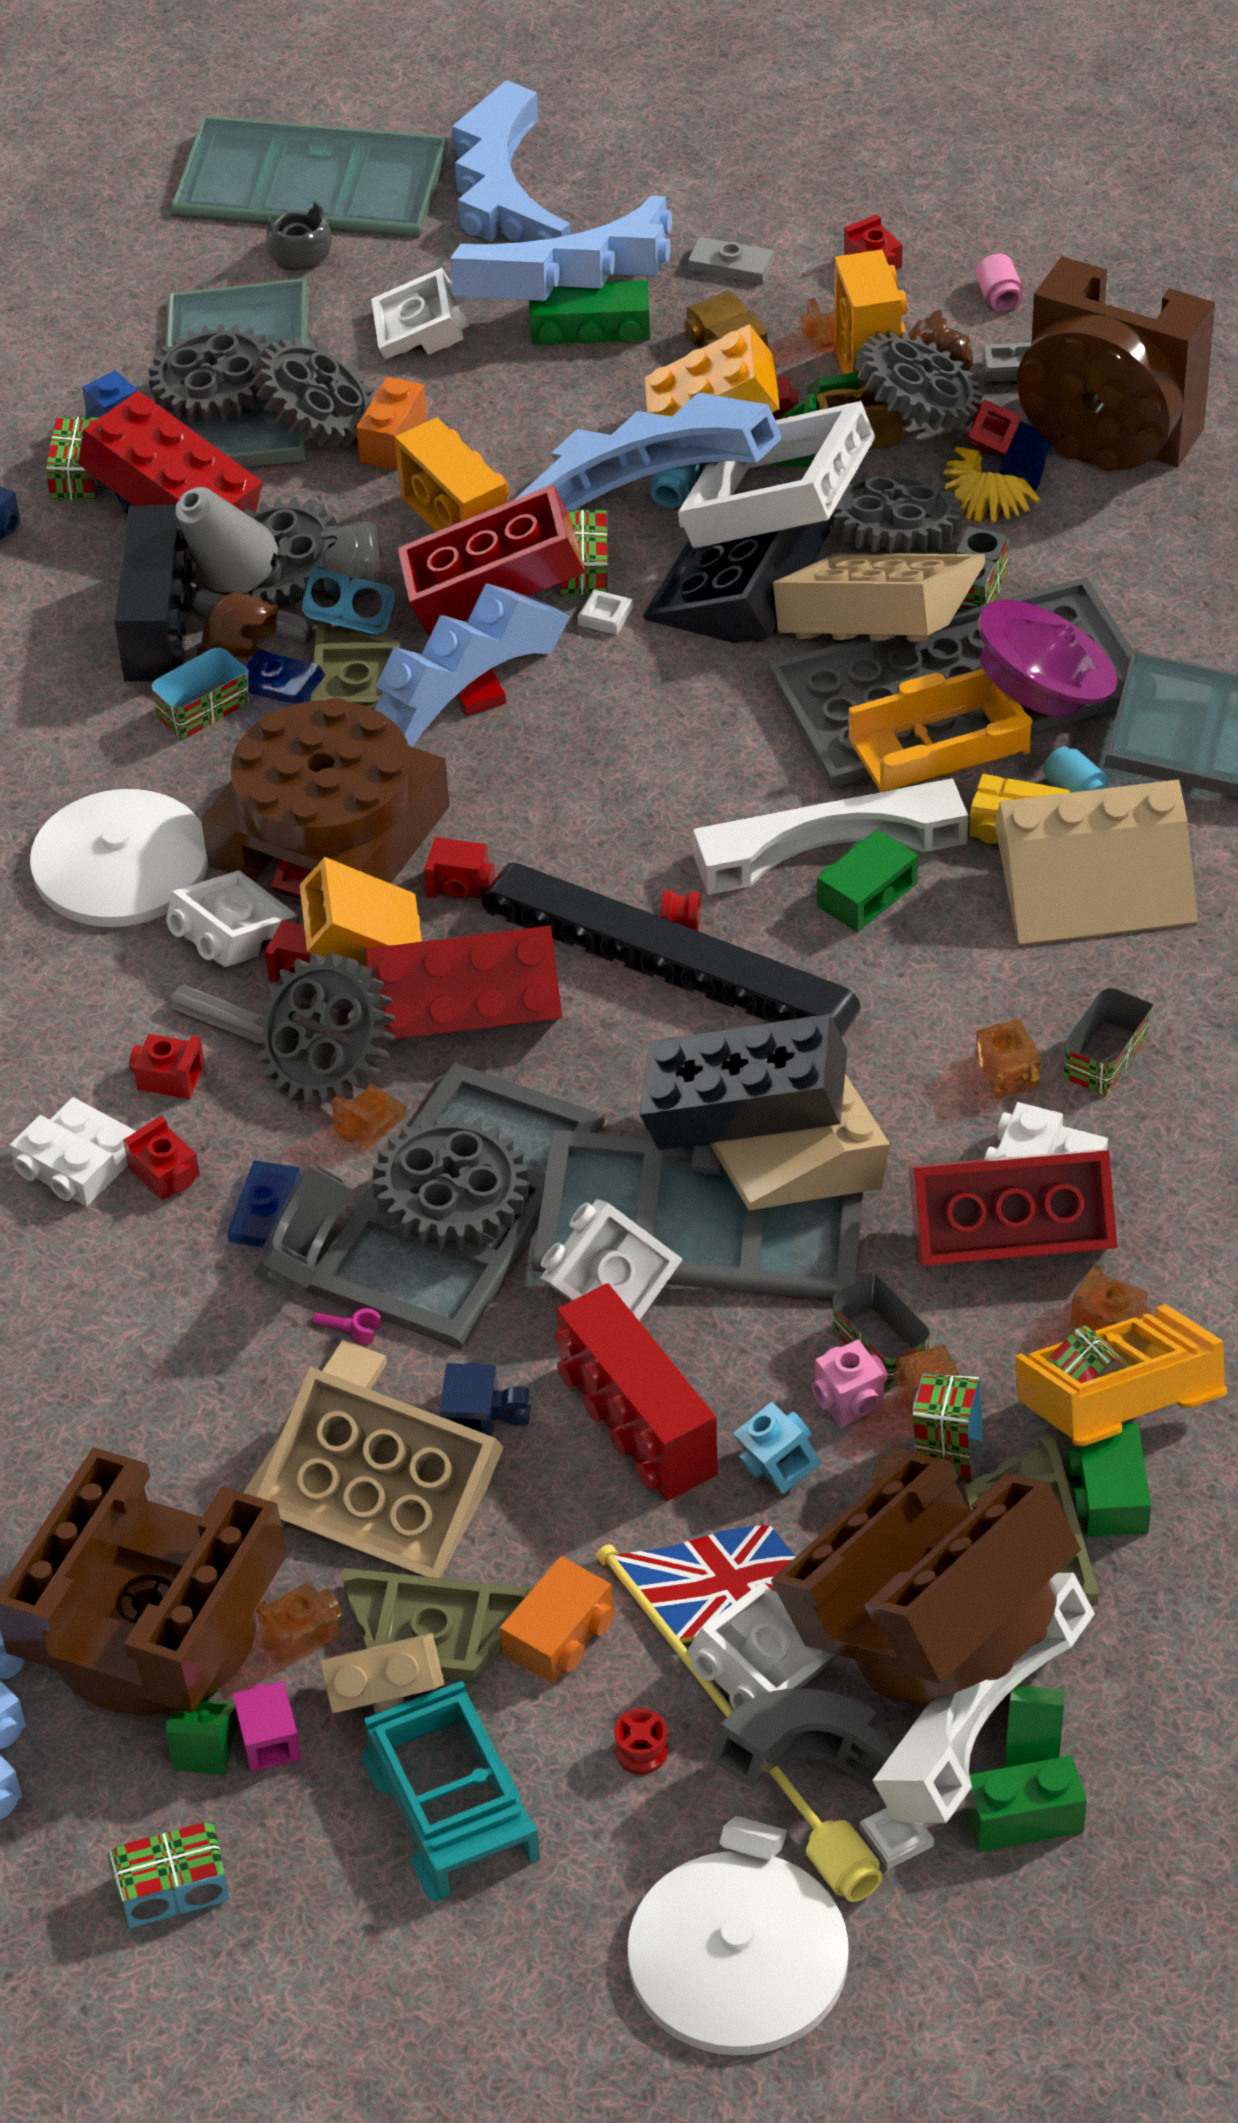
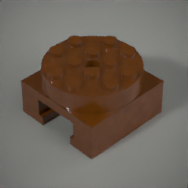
M1061 256L1034 293L1032 342L1018 368L1017 390L1020 405L1028 420L1038 433L1056 448L1063 457L1081 460L1096 465L1105 471L1135 468L1147 463L1151 459L1179 467L1204 430L1215 302L1169 288L1162 297L1160 315L1157 319L1105 304L1107 269Z
M329 698L327 700L294 704L265 714L260 721L243 735L234 750L231 760L232 780L201 817L208 866L227 873L239 870L254 882L273 857L309 870H313L326 857L391 884L450 806L446 760L443 757L409 746L404 734L392 720L383 713L367 706L347 702L341 698Z
M93 1447L0 1589V1632L6 1653L58 1670L62 1679L75 1693L90 1703L104 1709L134 1715L161 1713L175 1709L193 1714L201 1699L212 1694L231 1679L246 1660L252 1648L257 1628L256 1607L287 1557L278 1505L275 1502L222 1486L203 1517L147 1500L144 1488L150 1478L147 1463Z
M910 1452L774 1576L771 1582L804 1645L854 1659L867 1684L881 1695L898 1700H913L916 1704H926L932 1702L937 1697L959 1692L985 1680H997L1011 1671L1013 1662L1046 1637L1047 1627L1051 1622L1057 1604L1056 1589L1051 1578L1082 1550L1049 1482L1005 1473L971 1505L973 1508L971 1510L968 1509L955 1483L959 1477L951 1461Z

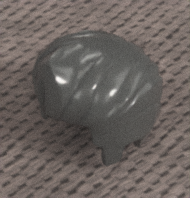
M317 201L313 202V207L309 208L308 213L287 211L274 222L272 215H268L266 227L268 249L272 258L280 266L289 270L304 267L310 268L312 265L323 261L330 253L331 231L322 206Z
M361 521L320 533L323 540H337L335 545L323 554L325 570L352 576L349 577L350 582L355 579L353 577L378 583L380 556L383 552L379 545V530L375 524ZM325 577L323 587L326 594L340 597L341 589L339 584L335 580ZM360 589L354 596L365 595L374 589Z

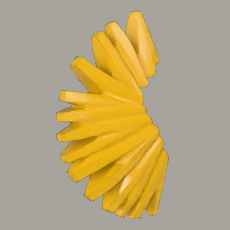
M956 447L954 451L963 461H947L946 466L949 469L944 470L943 474L945 477L953 480L945 484V491L955 492V499L961 500L962 514L967 511L965 518L968 520L974 516V521L981 523L989 509L991 523L997 521L1001 509L1004 511L1006 520L1011 519V512H1014L1017 517L1020 516L1018 507L1024 512L1030 510L1026 499L1035 503L1040 501L1039 496L1025 479L1013 475L994 474L992 472L982 473V456L977 450Z

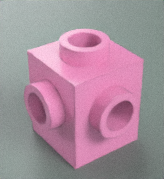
M858 1339L843 1347H834L823 1356L815 1359V1381L812 1382L813 1394L818 1404L824 1410L827 1409L841 1428L884 1408V1382L888 1379L887 1372L881 1359L876 1354L870 1355Z

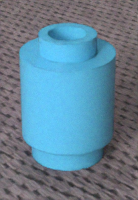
M701 463L655 473L650 482L653 500L665 508H676L683 504L701 473Z
M1066 746L1056 749L1049 755L1043 767L1047 781L1052 787L1070 790V793L1105 789L1108 785V776L1077 749H1069Z

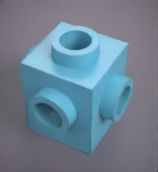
M770 1402L733 1432V1435L743 1449V1452L738 1455L743 1466L756 1480L764 1475L782 1494L786 1493L822 1463L807 1439L812 1434L806 1424L793 1411L786 1416L773 1402Z

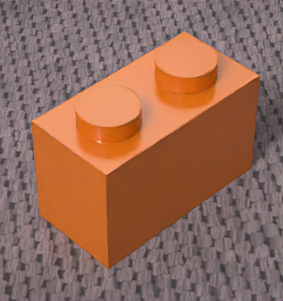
M388 376L385 378L356 427L361 463L398 470L395 436L427 421L424 384Z
M560 1556L501 1625L502 1655L553 1684L564 1670L571 1672L578 1666L584 1655L585 1645L594 1634L601 1636L610 1627L615 1615L612 1584Z

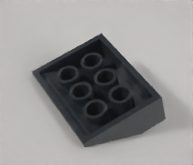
M820 521L693 548L690 540H688L643 614V617L647 621L731 643L765 640L773 634L777 625L773 582L811 565L831 530L826 521Z

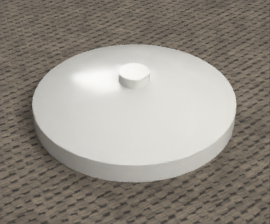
M139 789L104 791L70 803L54 814L40 829L30 854L33 882L45 903L62 916L71 920L101 927L136 925L167 914L172 891L202 882L208 869L202 823L193 811L169 796Z
M738 1851L713 1853L693 1859L675 1868L660 1879L645 1895L633 1917L629 1931L628 1965L630 1978L635 1993L646 2012L661 2028L676 2039L692 2047L717 2054L752 2055L764 2053L789 2045L813 2030L835 2005L844 1986L848 1968L846 1926L835 1901L828 1891L815 1878L798 1866L777 1857L766 1860Z

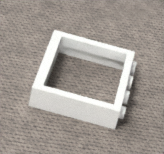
M854 402L775 420L783 439L757 464L735 461L709 462L678 511L680 528H685L692 547L698 548L829 520L875 439L862 402ZM817 454L802 480L732 495L749 468Z

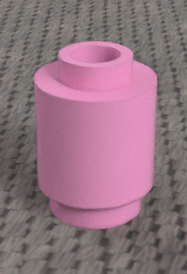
M993 254L981 260L976 266L975 277L987 305L992 306L996 312L1017 308L1022 301L1023 286L1010 257L1004 254Z

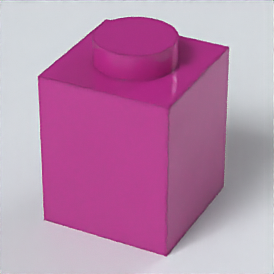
M284 1681L270 1685L257 1684L245 1691L232 1693L237 1722L250 1772L302 1760L298 1734Z

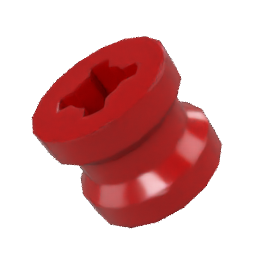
M663 890L661 917L699 931L701 893L691 891L685 896L677 895L673 890Z
M634 1709L623 1714L616 1722L614 1729L616 1758L622 1768L630 1773L641 1775L652 1773L661 1768L667 1759V1727L659 1714L648 1709ZM636 1744H646L648 1748L639 1749L634 1748Z

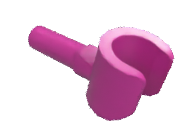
M369 1308L356 1311L353 1319L315 1313L313 1317V1324L351 1333L352 1339L362 1345H368L373 1342L374 1331L361 1326L380 1329L381 1322L379 1313Z

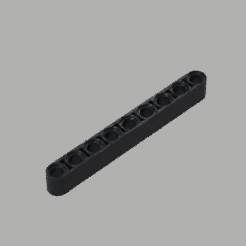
M512 862L506 864L481 898L484 909L492 916H495V914L507 917L505 921L523 928L551 925L552 938L572 947L574 944L586 948L585 952L611 962L614 959L626 963L624 967L653 977L655 974L666 978L664 982L692 993L694 990L706 994L705 998L734 1008L735 1005L746 1009L745 1013L770 1023L831 1014L841 1037H843L860 1012L861 1005L859 999L851 990L842 985L519 863Z

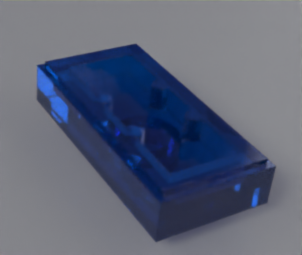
M1020 421L1006 454H1002L997 473L1025 479L1031 488L1036 491L1040 485L1050 445L1049 440L1045 437L1043 438L1034 427Z
M258 650L245 666L248 670V693L293 705L305 702L326 676L320 665Z
M253 1161L227 1231L229 1242L263 1248L281 1209L300 1176L299 1167Z

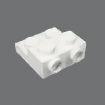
M443 268L371 299L378 349L385 360L397 354L406 353L420 344L428 355L443 348H449L455 343L464 340L462 329L469 327L466 313L460 303L465 302V297L453 296L452 281L449 280Z
M239 870L172 891L166 917L168 928L174 936H184L197 945L198 952L204 959H213L224 967L258 957L262 941L273 938L282 920L297 923L298 915Z
M72 1097L51 1119L39 1115L10 1144L13 1166L23 1178L29 1181H33L36 1178L49 1185L59 1198L65 1201L74 1199L88 1206L128 1166L123 1139L136 1131Z
M1017 1102L1013 1114L1004 1112L1001 1116L997 1129V1140L1001 1141L999 1148L989 1147L984 1159L1094 1149L1107 1150L1108 1138L1064 1127L1062 1113Z
M596 1199L592 1205L586 1202L575 1212L570 1221V1227L574 1231L565 1244L562 1245L557 1242L547 1251L541 1262V1266L546 1270L540 1279L570 1301L609 1283L640 1321L683 1259L608 1202Z
M761 1582L703 1626L686 1652L692 1659L691 1663L695 1673L700 1678L706 1681L714 1680L730 1695V1703L734 1710L748 1700L764 1693L782 1689L802 1688L826 1669L836 1657V1654L804 1645L780 1597L764 1582Z

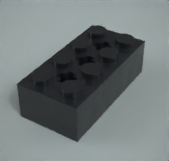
M176 505L129 506L114 620L124 682L155 681L176 669L177 666L185 664L184 640H180V637L188 636L187 611H183V608L191 607V584L187 582V579H194L195 562L192 554H187L186 552L188 544L176 516Z
M831 1014L649 1041L639 1115L658 1150L840 1125L848 1050Z

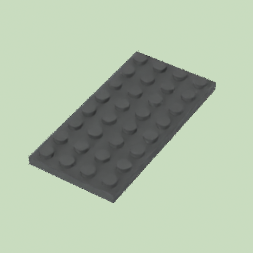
M1087 577L1003 599L1022 601L1039 606L1071 622L1101 647L1112 662L1117 674V686L1110 698L1097 704H1082L1080 709L1070 716L1057 717L1046 715L1020 704L1025 713L1032 718L1031 734L1118 710L1130 663L1128 659L1133 649ZM988 604L956 612L950 624L934 632L933 638L929 640L913 642L907 640V635H895L892 639L873 641L869 639V636L768 663V675L831 789L871 778L848 740L849 708L898 694L899 685L902 682L918 677L940 673L945 679L982 669L980 653L985 644L978 630V618ZM1149 675L1144 676L1138 704L1152 701L1156 698V685ZM981 708L924 726L928 730V737L934 744L984 729L991 722ZM914 729L895 734L903 749L924 745L922 740L914 735Z

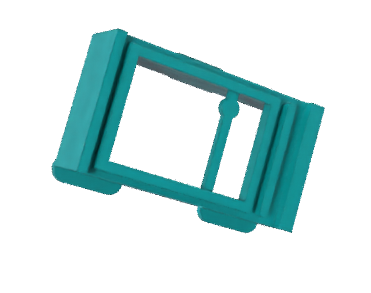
M463 1681L364 1719L368 1748L362 1752V1761L376 1790L381 1794H390L418 1851L412 1856L411 1864L429 1899L438 1901L450 1896L448 1872L520 1843L530 1863L540 1859L538 1830L533 1820H530L520 1800V1794L505 1764L500 1760L466 1692ZM460 1721L483 1769L477 1768L472 1772V1775L416 1796L393 1747ZM487 1779H489L498 1798L434 1824H429L420 1805L473 1784H485Z

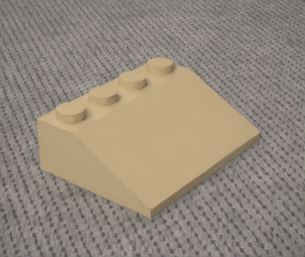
M836 553L773 582L778 632L795 633L797 639L816 638L821 633L832 634V639L835 640L852 639L857 637L858 634H869V639L873 641L892 639L895 635H907V640L913 642L932 639L934 632L950 624L985 564V554Z
M1179 779L1000 801L995 820V829L1018 946L1198 924L1188 820Z
M846 1074L840 1125L710 1143L748 1210L882 1189L890 1148L889 1141Z
M310 1366L256 1497L277 1503L280 1520L419 1575L441 1578L488 1488L504 1447L494 1437Z

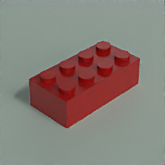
M140 391L135 392L83 429L78 465L134 506L177 505L181 496L190 489L205 487L243 512L246 508L254 513L257 512L263 482Z
M554 484L398 547L409 602L428 636H431L440 615L465 622L468 621L486 583L531 596L585 573L572 520Z
M551 925L365 948L367 967L373 970L371 978L383 981L385 984L378 994L391 997L392 1002L383 1009V1012L394 1015L396 1020L385 1025L384 1031L395 1035V1039L563 1018Z
M1094 1149L908 1166L917 1263L922 1266L1118 1248L1109 1150Z
M606 1283L557 1308L558 1330L555 1332V1339L560 1349L561 1361L557 1362L560 1377L568 1388L571 1389L576 1386L583 1394V1402L591 1418L595 1422L601 1420L605 1422L610 1429V1438L616 1450L622 1456L630 1454L637 1463V1473L644 1486L650 1491L656 1488L666 1502L717 1476V1420L715 1414L610 1284Z

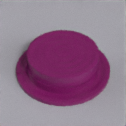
M1015 600L994 601L985 606L978 618V630L985 644L980 653L981 665L990 680L1001 691L1025 707L1046 715L1065 717L1075 714L1082 704H1097L1106 701L1116 689L1117 674L1106 653L1086 633L1059 615L1039 606Z

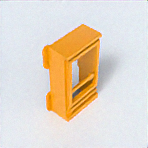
M983 668L945 679L940 673H932L902 682L899 685L898 694L850 707L848 740L879 791L884 792L1014 755L1019 751L1023 755L1030 753L1032 718L1025 713L1020 703L1006 695L990 680ZM981 708L991 722L984 729L934 744L928 737V730L924 726ZM914 729V735L920 738L924 745L903 749L895 734Z
M1166 1304L1155 1307L1154 1315L1143 1314V1319L1139 1320L1134 1317L1095 1331L1127 1359L1132 1366L1115 1372H1109L1093 1380L1080 1383L1054 1364L1048 1362L1050 1355L1063 1342L1029 1353V1358L1022 1353L1015 1355L1017 1400L1071 1437L1072 1443L1078 1446H1086L1120 1434L1122 1432L1121 1422L1178 1403V1406L1182 1408H1193L1227 1395L1224 1341Z

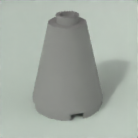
M196 487L181 496L176 505V516L203 583L212 592L221 594L220 592H240L244 594L261 584L273 569L270 562L273 554L277 555L278 552L275 538L269 529L208 488Z

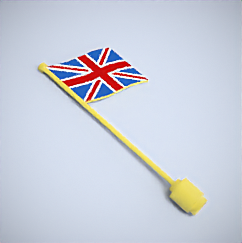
M771 1525L728 1529L666 1548L619 1554L611 1544L600 1548L596 1558L601 1565H609L723 1714L728 1717L734 1709L712 1681H706L695 1673L691 1663L692 1659L686 1654L687 1649L682 1643L693 1642L703 1626L761 1582H764L777 1594L771 1579L796 1557ZM775 1766L769 1773L813 1828L806 1847L808 1859L836 1895L845 1896L849 1902H857L868 1897L878 1888L883 1878V1874L879 1870L880 1862L848 1821L828 1820L822 1823L780 1768Z

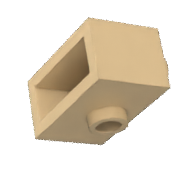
M433 1633L337 1655L320 1661L332 1714L373 1704L375 1713H380L405 1703L404 1696L433 1690L445 1684Z

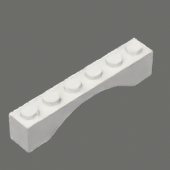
M951 778L693 829L694 859L706 893L711 895L751 887L764 873L792 856L828 844L863 841L877 829L905 847L921 852L967 844L968 814L955 782Z
M1057 1573L1051 1578L1056 1589L1057 1604L1051 1622L1047 1627L1046 1637L1013 1662L1011 1671L1004 1677L997 1680H985L959 1692L937 1697L930 1702L872 1781L895 1822L947 1823L972 1788L969 1776L970 1754L975 1739L988 1716L1022 1680L1052 1658L1071 1648L1095 1615L1074 1573Z

